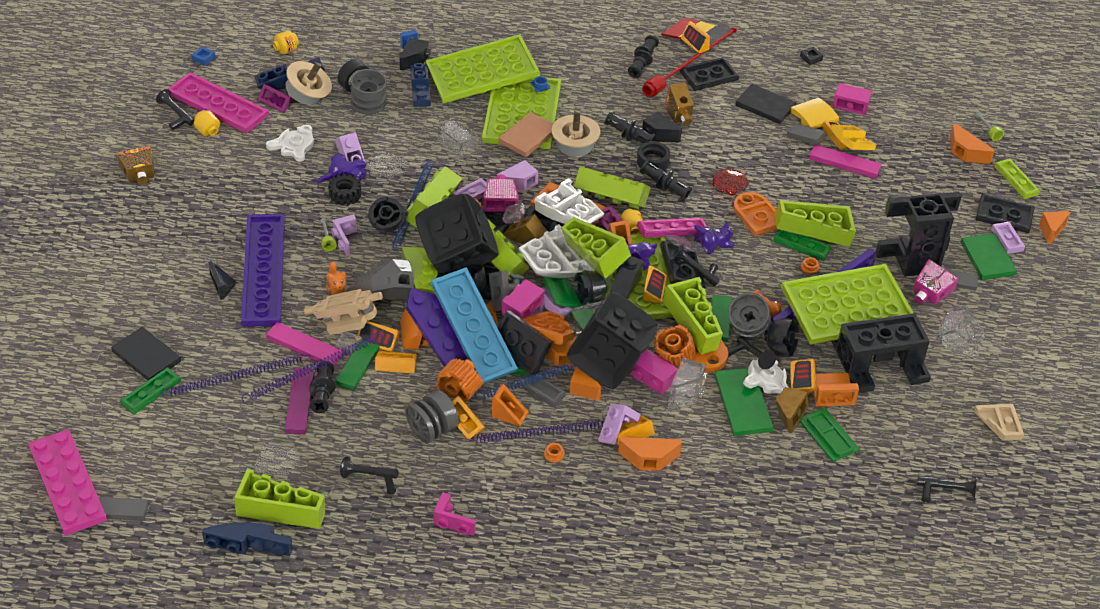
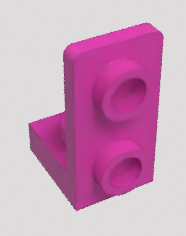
M443 492L434 510V524L443 529L449 528L464 535L474 536L476 521L453 514L451 495Z

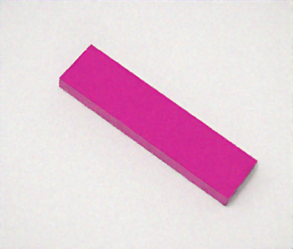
M814 145L809 157L810 160L875 179L882 165L881 163L819 145Z
M702 218L638 221L637 227L644 238L697 234L694 228L695 224L701 227H707Z
M276 323L266 334L268 340L302 355H310V358L315 361L321 362L320 359L324 361V357L328 360L327 356H329V361L335 366L340 360L337 357L338 351L342 354L340 349L281 323ZM334 352L337 353V355H336L337 361L334 359V357H335Z

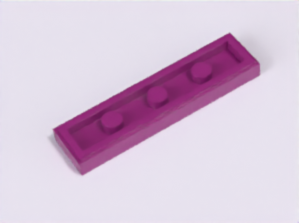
M294 368V373L296 374V376V370H298V372L300 373V369H302V371L304 372L303 368ZM308 368L309 374L305 370L306 376L302 373L301 377L298 373L299 379L296 376L295 380L292 378L285 434L306 435L311 402L309 385L314 380V369L311 372Z

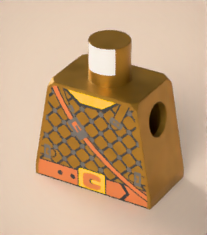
M686 83L669 85L665 101L666 110L674 123L691 124L693 122L691 115L694 103Z
M151 145L117 152L119 167L129 182L138 181L139 184L144 185L148 182V178L154 177Z

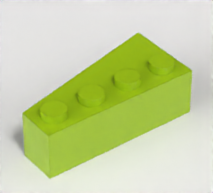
M581 166L579 167L574 187L580 189L582 194L595 193L596 198L605 200L606 197L612 198L611 202L621 205L622 202L629 203L628 207L638 210L639 207L645 208L651 188L643 183H637L625 178L621 179L614 175L603 174L602 172Z
M444 167L441 171L437 170L432 178L433 181L427 183L423 189L424 191L420 192L415 199V203H412L406 212L409 214L405 220L417 228L415 216L422 210L451 197L463 178L447 167Z
M779 200L774 215L777 229L847 247L851 246L856 233L849 206Z
M573 217L561 227L567 245L605 279L631 256L625 238Z
M488 220L499 254L491 262L500 271H507L509 280L511 273L522 276L530 268L525 263L524 256L520 252L516 253L515 250L517 248L510 241L506 243L504 241L506 237L499 230L495 231L494 228L496 226Z
M402 247V260H408L413 271L414 289L435 294L430 283L431 280L439 278V272L433 267L425 249L422 247Z
M700 277L667 285L662 302L681 327L688 328V332L691 333L694 345L700 354L718 350L723 333L716 316L711 311V303L706 299V291L701 286Z
M247 468L234 497L236 516L320 529L325 516L324 495L302 487L293 488L290 486V483L285 481L279 483L271 480V476L254 474V470Z

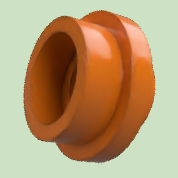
M805 258L801 263V270L807 274H815L819 271L820 266L815 258Z
M551 443L544 450V457L549 462H560L565 456L563 447L558 443Z

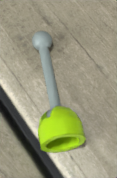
M981 112L976 113V118L980 119L990 129L988 132L989 137L993 141L1000 140L1004 135L1003 130L997 126L992 127L982 117Z
M321 218L320 223L323 225L325 237L321 240L322 248L324 251H333L337 247L336 240L333 236H329L326 225L327 219Z

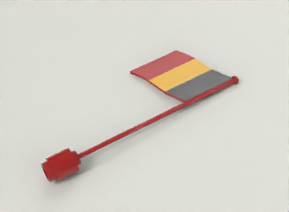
M683 18L661 33V35L681 39L686 26L691 21L710 36V49L730 34L736 33L737 29L735 27H720L695 19ZM705 52L696 54L664 78L660 75L650 78L642 87L644 95L647 97L656 96L666 88V79Z

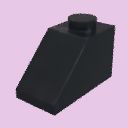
M409 38L399 57L400 70L410 69V65L416 63L424 64L431 54L429 41Z
M656 112L643 120L642 128L650 134H656L655 141L674 143L681 141L682 128L661 113Z
M632 256L618 267L610 293L614 292L629 299L642 278L644 261Z

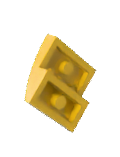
M820 98L791 107V114L801 118V124L807 127L817 129L823 126V121H839L835 111Z
M831 125L835 136L852 150H875L877 144L864 138L866 131L854 125Z

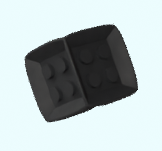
M464 193L449 197L422 210L415 216L416 226L426 254L433 267L442 275H447L455 269L457 271L461 270L466 265L481 264L482 266L499 255L497 243L487 217L479 203L469 194Z
M611 292L575 339L567 352V357L576 367L595 381L614 390L623 382L638 362L642 352L650 345L658 331L659 325L649 314L617 293Z

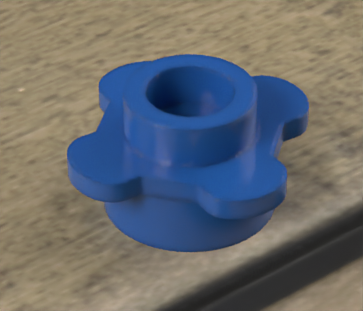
M543 76L536 77L531 82V86H534L536 92L550 89V85L547 84V78Z

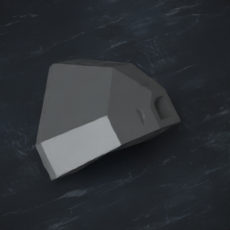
M381 260L352 284L346 292L358 289L362 291L370 290L371 293L381 292L385 299L408 300L410 289H414L413 271L408 260Z

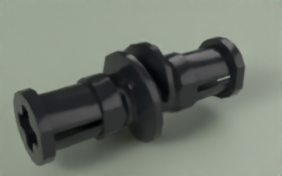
M653 35L646 36L645 43L635 49V59L628 68V73L631 77L639 78L642 75L643 68L653 62L652 54L654 48L659 44L657 37Z
M613 111L608 113L604 121L606 126L610 125L616 128L617 131L622 132L621 137H626L627 141L633 138L636 141L645 143L655 141L656 134H650L643 128L635 126V119L630 123L626 119L615 115Z
M647 160L640 169L641 174H646L656 182V188L662 189V191L668 189L670 192L680 196L682 201L688 198L692 191V187H687L678 179L672 177L674 171L671 170L667 174L661 168L653 165L650 160Z
M322 361L323 367L320 364V369L316 367L317 376L309 385L310 394L313 396L310 408L315 413H325L328 410L329 403L327 400L336 388L331 376L334 373V365L331 362L328 364L326 361L327 366H325Z

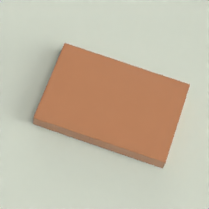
M530 112L500 136L498 143L527 157L552 136L553 123Z

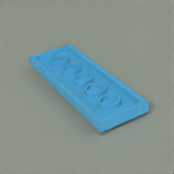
M467 267L431 280L430 284L468 360L474 363V370L483 379V384L516 372L518 368Z

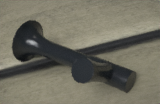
M169 89L160 91L156 97V102L158 104L166 103L180 117L178 120L169 123V127L175 130V128L184 123L192 126L194 119L170 98L171 91Z
M681 244L671 259L679 258L713 286H716L720 281L714 276L718 270V265L712 263L709 271L704 269L686 254L683 248L684 244Z
M742 336L737 339L738 344L728 348V357L742 349L751 352L758 357V365L761 369H770L776 361V355L773 351L767 350L762 352Z
M348 456L343 458L340 465V474L343 478H347L351 473L384 477L387 494H394L396 492L393 478L396 479L398 477V469L357 465L352 463Z
M918 476L917 485L923 486L922 502L929 503L931 501V487L967 491L975 499L977 477L970 482H957Z

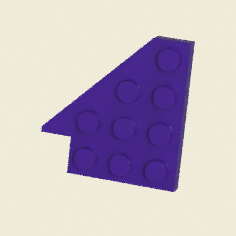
M411 288L406 310L442 365L445 367L452 359H460L461 361L468 359L437 296Z

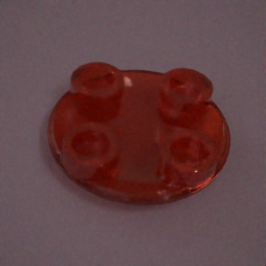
M722 169L714 174L712 184L728 195L734 196L737 192H741L747 187L748 179L745 174L738 170Z

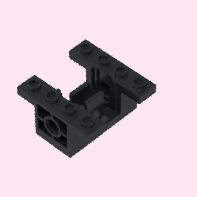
M960 192L888 198L885 208L886 217L905 216L911 227L909 232L910 238L900 236V238L878 240L876 248L877 258L895 256L904 277L919 275L929 259L941 267L945 251L948 250L949 235L954 220L951 211H956L959 208L962 197Z
M916 313L841 324L838 339L831 341L845 372L849 375L851 384L858 383V393L874 391L875 384L869 373L872 355H874V362L893 360L894 353L897 352L900 358L899 366L903 368L911 385L930 382L931 376L924 364L930 341Z

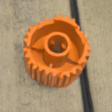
M679 324L675 328L672 326L670 329L667 328V330L659 329L654 341L656 355L678 368V371L684 370L696 355L693 337L688 332V328L681 327Z
M452 359L439 372L437 376V381L439 382L436 384V387L453 399L460 396L466 403L479 390L484 381L476 373L477 371L474 370L475 365L468 359L465 361Z

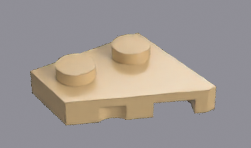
M1013 404L975 406V414L1003 441L1023 439L1024 433Z

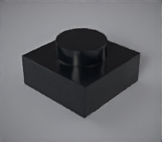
M814 46L800 52V57L809 65L823 61V54Z

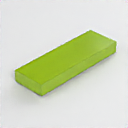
M1011 159L995 163L994 167L1024 199L1039 195L1040 190Z

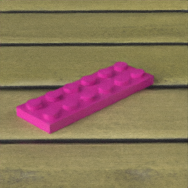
M191 72L168 88L171 91V97L200 111H211L218 120L246 134L269 116V110Z
M67 429L29 442V449L64 536L107 521L106 514L70 430Z

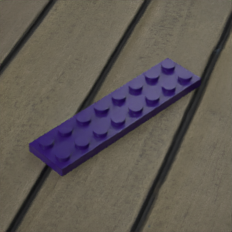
M284 214L247 215L241 313L242 327L274 326L276 323H281Z

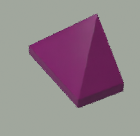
M266 84L263 85L257 100L283 113L286 112L292 99L288 94Z
M611 206L601 210L605 214L598 219L607 231H609V223L623 221Z

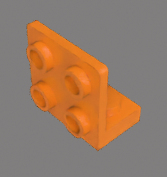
M848 373L815 374L816 390L813 391V397L816 407L856 404L859 392L858 383L851 384Z

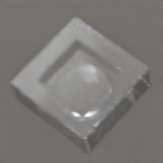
M518 203L508 206L503 216V221L506 224L520 221L526 209L524 204Z
M343 332L335 343V348L343 349L345 352V347L348 349V346H350L352 349V344L355 346L356 342L359 345L358 341H361L362 338L359 335Z

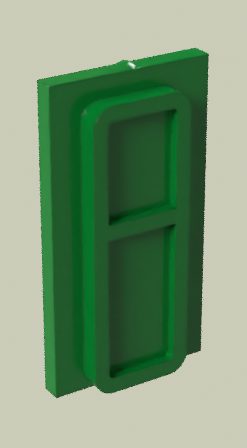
M541 276L555 305L576 309L582 308L568 278Z
M825 407L804 415L800 420L801 425L832 462L860 450Z

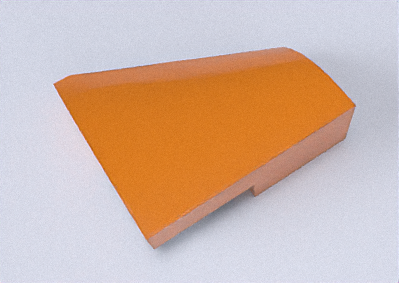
M405 309L400 320L403 349L418 350L422 333Z

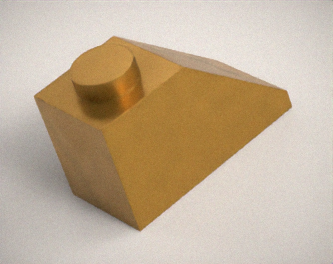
M534 214L511 224L503 235L524 245L534 238L539 239L548 230Z
M785 387L781 394L777 395L775 403L778 407V414L787 431L793 433L809 407L807 392Z

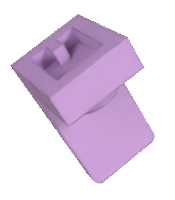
M354 214L333 220V228H331L332 236L338 240L340 251H344L346 256H350V245L345 235L357 232Z
M611 403L598 441L614 445L622 422H638L640 413L626 405Z

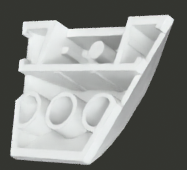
M569 178L563 181L555 191L549 194L544 192L535 198L536 211L564 224L573 217L592 224L605 214L590 199H585L581 195L582 191L580 189L576 190L571 185L572 181Z
M559 224L551 232H544V235L539 239L534 238L519 247V252L524 256L535 273L540 276L569 278L575 277L576 273L583 270L595 272L591 265L584 259H581L567 245Z

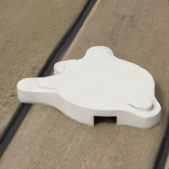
M303 125L297 127L295 131L287 129L277 139L267 141L266 148L268 150L281 149L282 156H293L296 161L302 162L305 160L306 152L314 145L312 127L310 125Z
M753 359L748 367L749 376L745 378L743 384L747 388L760 386L767 394H781L783 389L788 387L786 384L787 373L785 368L782 371L777 366L779 363L777 360L770 369L765 370L759 367L758 360Z

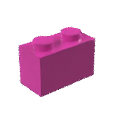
M839 83L834 97L833 108L866 115L872 91Z
M525 279L514 288L509 296L507 295L503 298L501 314L504 316L506 311H511L521 319L531 316L543 304L545 290Z
M647 349L641 354L638 362L631 370V375L636 380L648 385L652 390L663 394L677 382L678 368Z

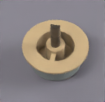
M304 61L292 63L287 69L288 80L286 81V90L288 95L296 101L310 106L319 102L320 98L329 95L332 83L329 76L320 68L322 64L318 62L312 64Z
M574 111V115L561 117L554 122L552 136L556 140L557 148L562 153L569 156L582 157L593 150L594 143L600 137V127L591 118L582 116L579 112Z

